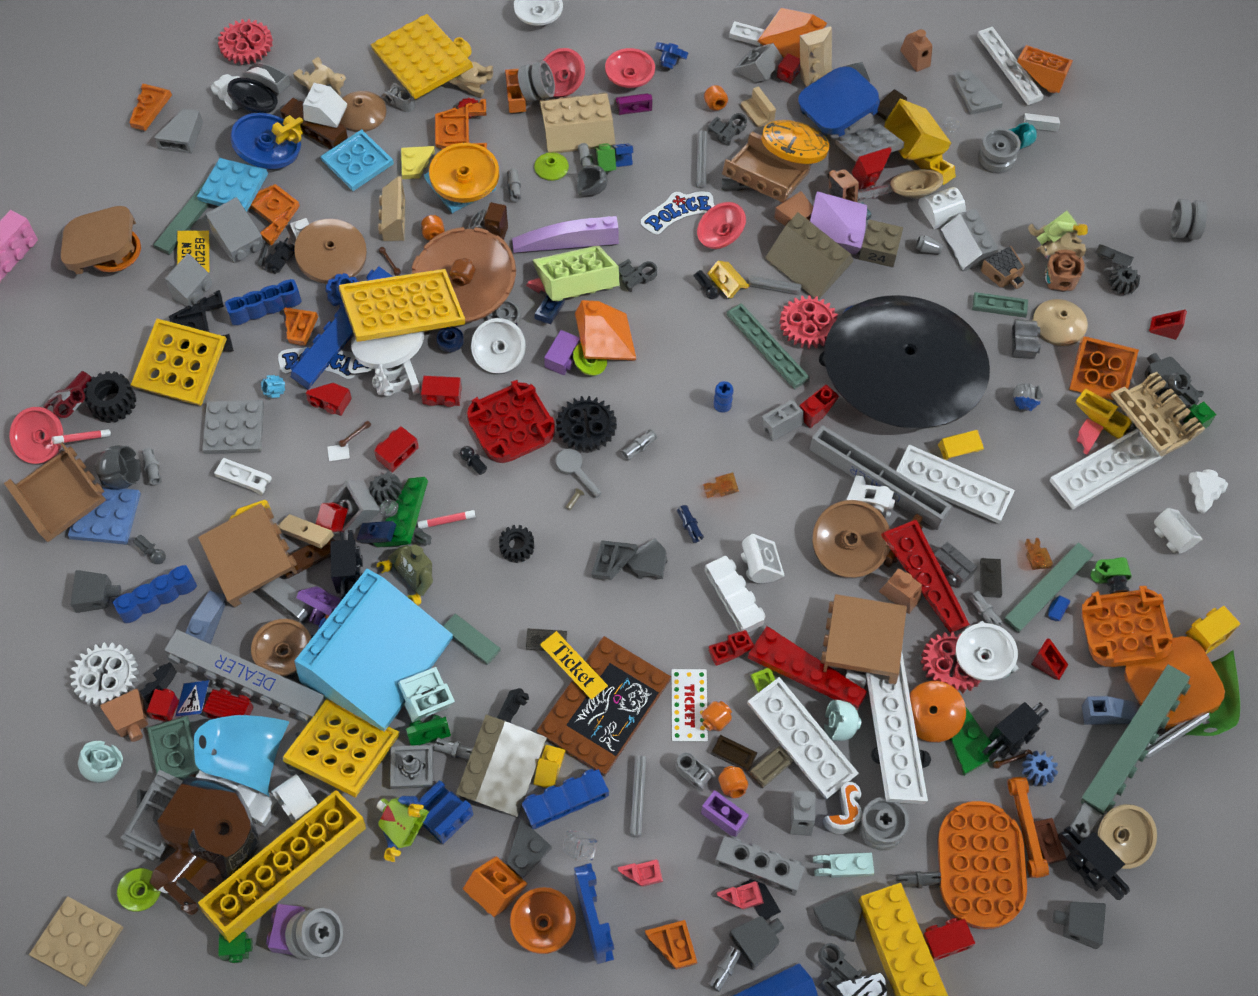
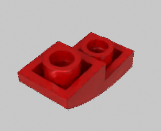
M744 630L728 635L726 641L710 645L708 651L715 665L718 666L748 652L754 647V644L747 631Z

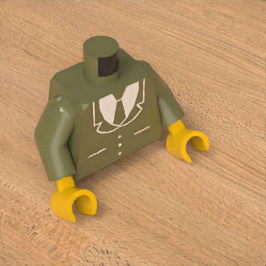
M416 544L412 546L406 545L396 549L388 556V560L378 562L376 567L383 565L384 570L381 573L389 572L392 569V564H394V568L416 592L415 595H408L407 597L419 606L421 604L420 596H424L433 583L432 562L424 554L422 547Z

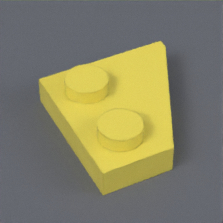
M434 146L401 148L402 179H418L421 177L424 168L429 163V158L435 153Z

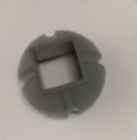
M111 446L99 456L93 466L102 486L107 485L114 489H124L139 481L141 475L140 461L134 458L136 452L131 447Z

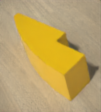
M942 154L913 160L921 169L934 170L942 174V185L956 177L955 166L943 160Z
M1086 388L1075 402L1092 421L1103 426L1105 431L1117 439L1125 436L1132 425L1129 417L1117 411L1118 406Z

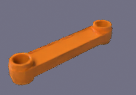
M1013 777L1008 779V791L1011 796H1014L1029 861H1027V871L1030 878H1042L1049 875L1047 860L1042 858L1027 796L1029 793L1028 781L1026 777Z

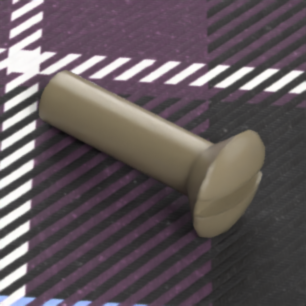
M575 488L576 493L566 506L568 510H571L578 498L584 495L582 490Z

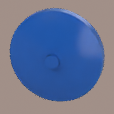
M267 113L245 115L235 122L231 131V144L238 156L249 164L265 169H278L292 164L299 155L301 141L294 143L286 140L278 145L275 142L276 135L271 130L273 124L277 122L284 126V119Z

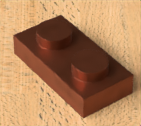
M1053 818L1034 822L1042 858L1046 859L1048 864L1065 861L1066 855L1061 841L1058 839V832Z

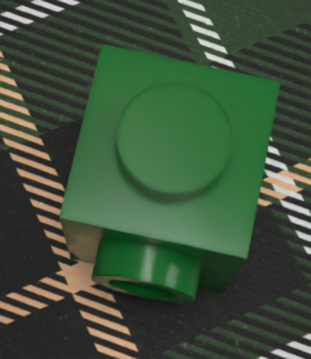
M1203 401L1199 405L1194 404L1189 408L1191 412L1185 417L1183 422L1187 423L1190 419L1196 417L1198 419L1197 423L1200 422L1204 428H1207L1217 414Z
M246 932L239 934L230 943L222 934H219L218 956L222 961L229 960L230 963H241L243 959H249V952L253 950V941Z

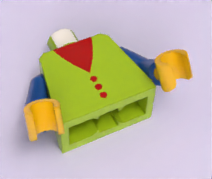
M401 796L390 801L383 798L377 804L376 808L383 813L378 824L383 830L382 832L387 842V849L384 853L385 860L395 862V856H400L401 854L398 848L412 845L429 813L423 809L424 805H420L416 796Z

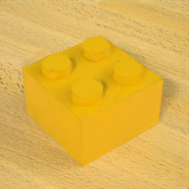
M1225 606L1218 610L1213 608L1206 614V618L1196 620L1185 633L1186 637L1196 640L1203 647L1206 654L1228 640L1241 624Z

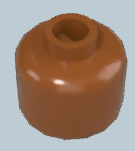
M467 258L457 259L453 263L449 275L453 283L464 286L472 281L476 269L471 260Z

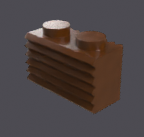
M491 202L484 218L485 230L496 236L498 235L504 240L508 229L507 207Z

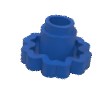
M656 42L655 49L662 52L660 65L669 69H673L678 58L686 60L689 54L673 43Z
M346 273L336 274L335 279H329L326 285L327 300L333 306L339 305L343 309L345 306L339 292V285L359 281L356 277L349 278Z

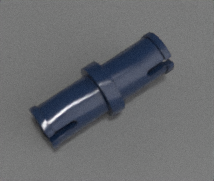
M682 505L680 506L682 511L680 508L677 509V513L683 522L682 526L688 531L692 542L697 543L700 541L698 537L702 540L704 536L697 525V519L693 518L689 507Z

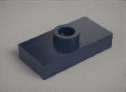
M546 295L535 312L534 319L551 325L564 305L565 298L561 301H552Z
M393 521L362 523L357 541L360 543L391 542L396 524Z

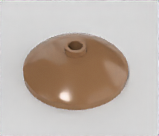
M355 91L342 98L347 103V108L340 123L347 130L358 132L361 129L364 132L370 131L378 127L386 117L385 102L373 92Z
M291 619L271 621L261 627L255 634L251 644L252 658L256 665L280 676L291 675L297 672L294 660L311 640L310 633L301 623ZM283 651H288L287 654L281 655Z

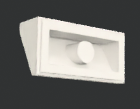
M1024 114V123L1032 124L1035 129L1055 132L1059 129V117Z

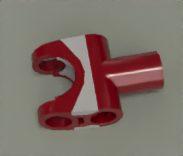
M81 371L65 389L56 391L44 404L43 408L47 409L51 405L53 406L54 414L58 418L69 417L84 401V388H87L86 384L91 382L92 377L88 373Z

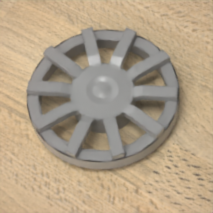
M506 299L503 304H508L507 307L501 305L495 310L496 314L491 313L487 316V320H490V317H496L518 323L521 314L518 305ZM516 311H517V313H518V315H512V314H511V313H514V312H516Z

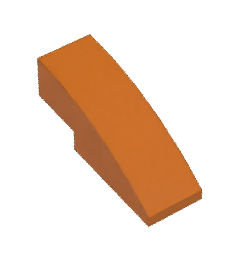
M506 69L509 113L526 112L525 98L518 81V69Z

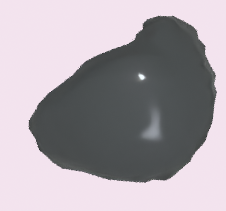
M598 165L583 166L577 177L578 194H600L607 186L606 172Z

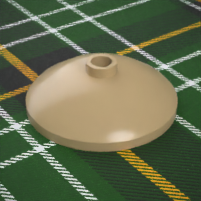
M911 170L895 176L891 180V189L901 196L919 199L938 190L943 184V176L934 170Z
M1052 299L1045 301L1038 306L1033 315V321H1037V325L1040 327V337L1053 345H1073L1079 342L1087 331L1088 322L1086 315L1077 305L1067 300Z
M1123 804L1111 809L1104 816L1098 829V836L1125 863L1122 868L1131 869L1142 865L1152 855L1157 842V829L1153 818L1146 810L1136 805Z

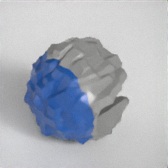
M1018 383L1012 393L1014 402L1019 409L1032 411L1043 400V391L1040 385L1036 387L1030 383Z

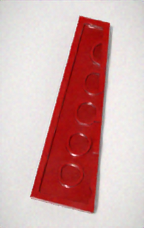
M917 520L883 532L881 534L882 538L906 572L911 574L912 578L922 585L921 593L951 634L969 626L970 624Z
M766 626L748 654V659L834 700L851 703L856 710H858L866 696V690L831 667L827 666V671L823 672L824 664L819 659Z

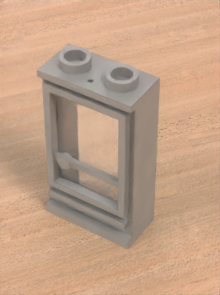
M162 770L158 771L121 837L124 848L132 852L136 849L143 852L142 856L151 861L157 859L160 861L168 844L160 836L157 821L183 782L182 780Z

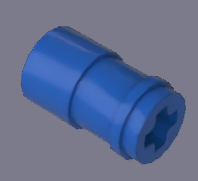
M727 381L719 382L715 388L713 404L714 408L721 413L728 412L732 407L734 390L733 386Z

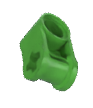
M1124 557L1101 559L1090 573L1091 579L1099 584L1107 583V580L1114 576H1126L1127 581L1132 578L1128 561Z

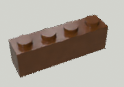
M292 98L280 110L282 119L289 115L294 119L302 118L303 123L300 124V128L303 134L329 149L348 139L347 130L341 123L335 128L305 121L303 101Z

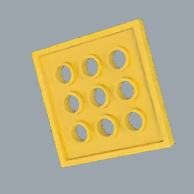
M156 319L131 386L143 391L202 406L226 343V337ZM167 337H172L173 339L170 344H164V340ZM186 341L190 343L188 348L181 349L182 343ZM202 346H206V351L202 354H199L198 349ZM160 354H166V358L163 361H158ZM178 358H182L183 363L175 366V361ZM200 363V368L193 371L192 365ZM159 370V376L151 378L152 372ZM171 375H176V380L173 383H169L168 378ZM188 380H194L191 387H185V383Z
M326 699L285 753L283 762L356 798L399 737V731L388 726L384 732ZM332 720H338L341 723L338 725H331L329 722ZM352 728L358 730L356 734H350L347 731ZM320 735H328L329 739L320 740L318 737ZM373 737L376 739V741L373 743H368L365 741V739ZM341 743L347 745L345 749H338L336 746ZM309 750H316L318 754L311 756L307 752ZM359 752L365 754L363 758H356L354 755ZM327 759H334L336 763L329 765L325 761ZM345 768H352L354 772L347 774L343 770Z

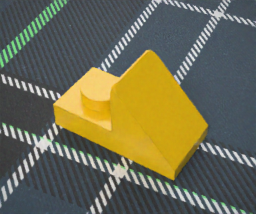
M545 745L542 757L539 758L533 783L535 786L542 788L555 786L566 750Z

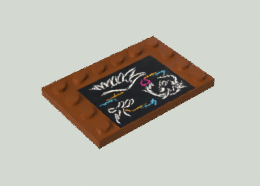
M603 636L586 660V663L608 686L591 700L572 680L536 733L547 737L548 742L566 750V753L591 769H599L601 775L605 777L671 681V676Z

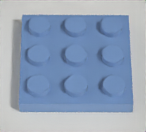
M102 487L105 491L102 495L106 501L71 525L68 537L72 540L127 545L141 493L139 490Z

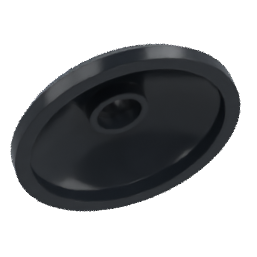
M235 78L228 83L227 93L230 99L237 106L248 112L269 113L277 106L278 100L275 93L259 81L250 78Z

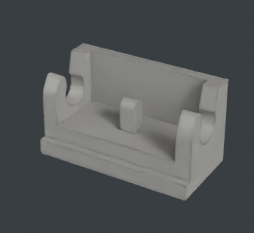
M793 400L762 416L764 431L769 430V436L772 441L782 437L804 424L803 410Z

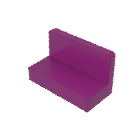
M646 93L616 98L619 115L652 111L653 99L651 94Z

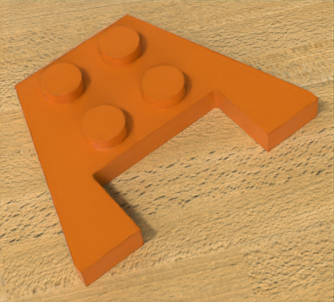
M481 99L480 102L475 104L468 103L465 107L459 109L453 108L435 114L436 147L444 149L457 143H469V116H487L486 99ZM473 143L487 149V143Z
M274 184L258 191L249 209L252 208L271 223L260 234L263 240L272 246L300 205L296 199Z

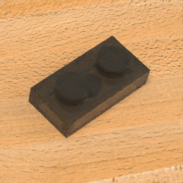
M981 558L980 583L982 597L1001 598V559Z
M527 628L526 650L545 651L540 644L556 631L567 642V631Z

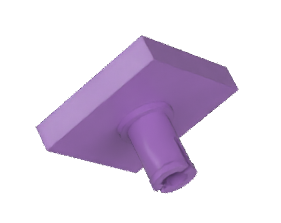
M318 586L300 590L296 597L314 607L308 620L316 625L320 624L324 614L330 616L342 601L339 597Z

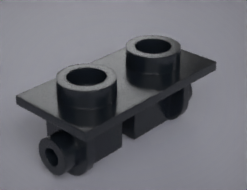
M288 238L284 242L279 241L275 247L276 252L273 255L270 253L266 258L265 271L269 267L272 273H279L286 264L281 258L283 257L288 261L293 253H295V245L286 243Z

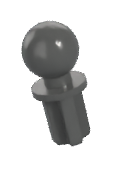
M415 526L411 541L414 543L418 542L424 546L430 545L432 537L424 533L421 528Z
M138 535L134 539L133 543L144 552V556L150 555L152 563L162 564L165 561V552L161 549H154L155 543H150L142 535Z

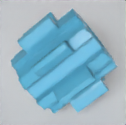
M268 375L266 379H262L261 390L264 395L278 398L280 394H284L285 382L283 378Z

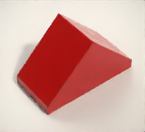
M1184 309L1153 316L1149 329L1150 333L1176 340L1184 327L1187 311Z
M1047 638L1031 665L1054 679L1060 680L1068 663L1051 639Z

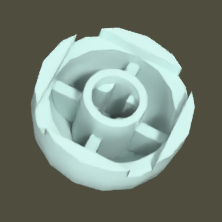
M842 700L830 701L825 713V718H829L828 725L824 724L825 733L833 741H846L852 738L857 730L860 729L861 718L851 703Z
M92 741L85 744L78 760V767L84 778L96 783L112 779L120 770L123 762L122 754L114 745H111V747L104 745V741Z

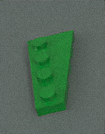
M426 477L408 478L401 491L402 494L398 496L386 521H393L396 524L391 542L373 543L377 548L411 544L428 484Z
M966 707L964 725L958 734L950 739L964 776L990 761L988 759L989 756L996 750H992L986 756L982 753L991 742Z

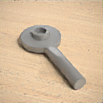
M564 449L559 452L556 457L557 468L566 474L575 473L596 498L599 497L602 492L581 470V454L574 449Z

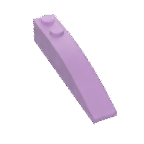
M617 216L566 221L529 231L512 238L513 252L619 244Z

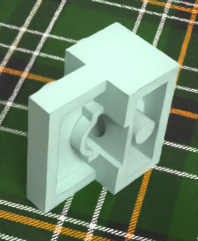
M437 667L398 682L406 701L404 703L412 722L445 710L455 702L447 683H443ZM431 690V692H429V693H426V694H424V695L421 694V693H424V692H427V691Z

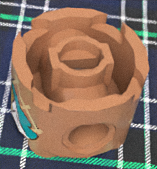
M1066 249L1058 250L1054 255H1051L1044 272L1048 288L1060 291L1074 290L1080 281L1085 267L1081 256L1079 258L1076 256V252Z

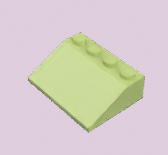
M592 246L533 259V265L541 279L545 292L552 301H561L563 298L578 297L581 294L595 293L598 290H608L620 286L619 266L600 246Z

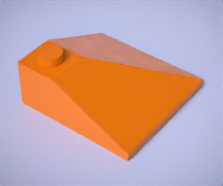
M780 8L757 42L762 45L774 43L783 58L787 53L800 58V35L826 27L827 22L814 14Z
M1026 45L1017 62L1048 92L1059 93L1073 60Z
M582 300L575 312L584 358L635 361L637 358L627 314L600 301Z
M1083 336L1078 347L1069 390L1082 393L1086 388L1104 399L1115 401L1111 396L1112 392L1123 387L1129 388L1139 349Z

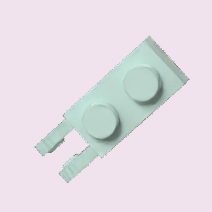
M872 853L830 854L829 856L817 855L813 857V863L830 864V869L818 868L814 870L815 876H831V878L874 875Z

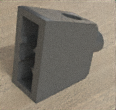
M1153 353L1147 358L1150 365L1145 371V377L1147 378L1150 374L1158 372L1162 377L1160 381L1165 380L1166 385L1155 393L1157 396L1170 389L1168 378L1171 374L1185 373L1189 379L1191 378L1173 357L1169 356L1161 360L1157 353ZM1177 376L1175 381L1182 384L1180 376Z
M81 570L75 571L70 605L76 613L105 609L109 606L110 597L121 596V586L112 585L108 575Z
M1070 902L1066 906L1065 912L1054 910L1052 922L1064 925V937L1093 949H1098L1103 944L1106 904Z
M760 916L732 929L729 937L739 951L742 952L751 968L755 970L779 945L780 941L776 934L781 932L784 926L778 918L767 924L765 919Z

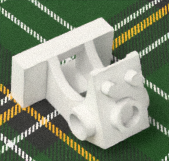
M410 359L402 363V366L394 371L383 369L382 364H379L378 369H375L376 374L372 379V384L376 388L378 395L391 396L396 392L411 388L413 395L420 394L419 383ZM396 379H400L401 381L398 383H389V381H393Z
M857 475L847 500H858L870 504L884 518L886 516L890 517L891 512H888V510L892 511L895 500L892 499L894 491H891L890 488L867 485L864 477ZM867 495H874V499H868L864 497Z

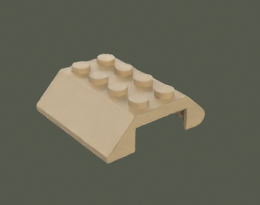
M606 92L539 100L548 153L578 151V145L581 143H586L589 149H595V147H599V144L609 143L610 146L615 145L613 118Z
M1155 372L1150 374L1142 384L1129 390L1126 387L1120 388L1112 392L1111 396L1162 457L1186 445L1202 433L1205 428L1200 422L1197 423L1198 419L1196 417L1190 419L1183 426L1179 421L1188 416L1191 411L1188 408L1183 410L1186 405L1176 394L1172 395L1174 393L1172 389L1165 391L1160 397L1155 394L1166 385L1165 380L1160 381L1162 379L1160 374Z

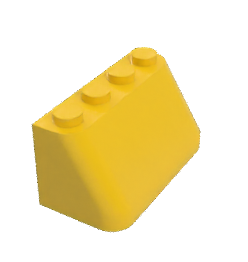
M901 98L885 121L884 127L904 142V148L898 151L907 160L944 154L951 145L950 140L926 108Z

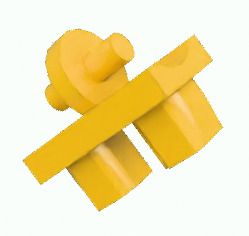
M289 115L283 120L284 126L278 122L273 124L271 131L276 135L275 142L278 145L286 140L299 143L303 134L300 128L303 119L300 117L294 119Z

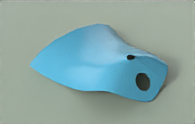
M234 715L209 720L200 726L194 734L195 764L204 773L243 784L269 796L271 772L289 721L251 715ZM201 735H203L206 739V746L204 749H202L199 745V738ZM213 749L217 751L216 755L211 754Z

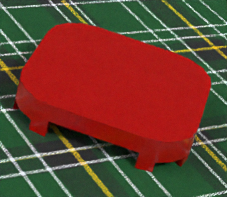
M518 380L511 381V386L482 399L476 397L471 400L472 403L467 412L469 425L485 454L497 463H507L544 447L554 437L555 422L553 416L549 415L536 393V388L532 384L518 382Z

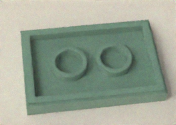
M188 716L147 728L156 773L162 770L180 780L186 779L191 774L199 773L200 769L195 764L194 738Z

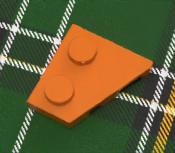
M285 307L287 340L292 344L306 346L319 317L317 312Z
M685 920L645 930L646 937L676 970L697 964Z

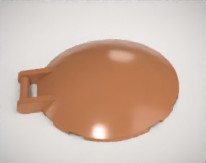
M477 227L474 229L455 228L434 237L424 246V250L420 255L416 256L412 265V274L446 269L465 317V323L484 318L499 308L509 296L516 278L515 259L506 242L498 235L496 236L489 233L488 230ZM467 258L475 266V274L469 284L464 286L456 285L452 282L449 272L455 260Z

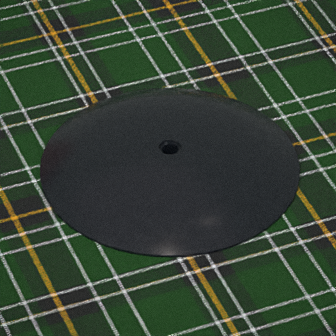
M891 295L860 302L845 311L835 321L825 342L824 360L826 370L839 394L864 415L888 425L924 429L949 424L968 414L980 402L988 386L990 377L989 358L978 334L956 313L944 306L922 298Z

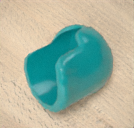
M1021 123L1015 128L1008 129L1013 131L1021 140L1020 149L1029 147L1036 141L1037 131L1032 124Z

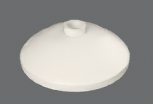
M562 0L514 1V11L521 21L535 26L554 22L563 10Z
M494 318L482 323L476 329L471 342V350L475 361L481 368L491 373H506L514 369L523 359L526 348L525 338L521 329L515 323L503 318ZM503 343L504 349L500 350L499 345Z
M980 623L970 626L960 635L956 644V658L960 667L969 676L981 681H996L1006 677L1013 670L1018 658V649L1013 637L1005 629L990 623ZM986 655L988 659L985 660L981 656Z

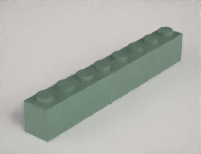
M1169 664L1166 666L1082 796V804L1086 802L1103 814L1102 817L1106 811L1109 812L1114 808L1116 802L1113 800L1116 795L1121 796L1127 787L1124 784L1128 777L1130 779L1133 778L1138 770L1135 767L1138 761H1144L1148 754L1147 747L1149 744L1154 745L1158 739L1159 734H1157V731L1160 727L1165 728L1170 720L1167 717L1170 711H1176L1180 704L1179 697L1181 694L1185 696L1191 685L1188 684L1190 676Z

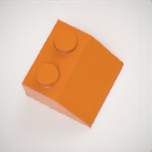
M496 856L472 872L463 890L478 902L486 912L495 917L514 901L528 883Z

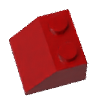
M891 147L859 156L851 172L853 177L859 182V190H869L875 186L892 151Z

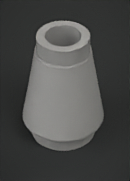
M920 235L915 249H918L919 252L940 254L943 244L926 235Z

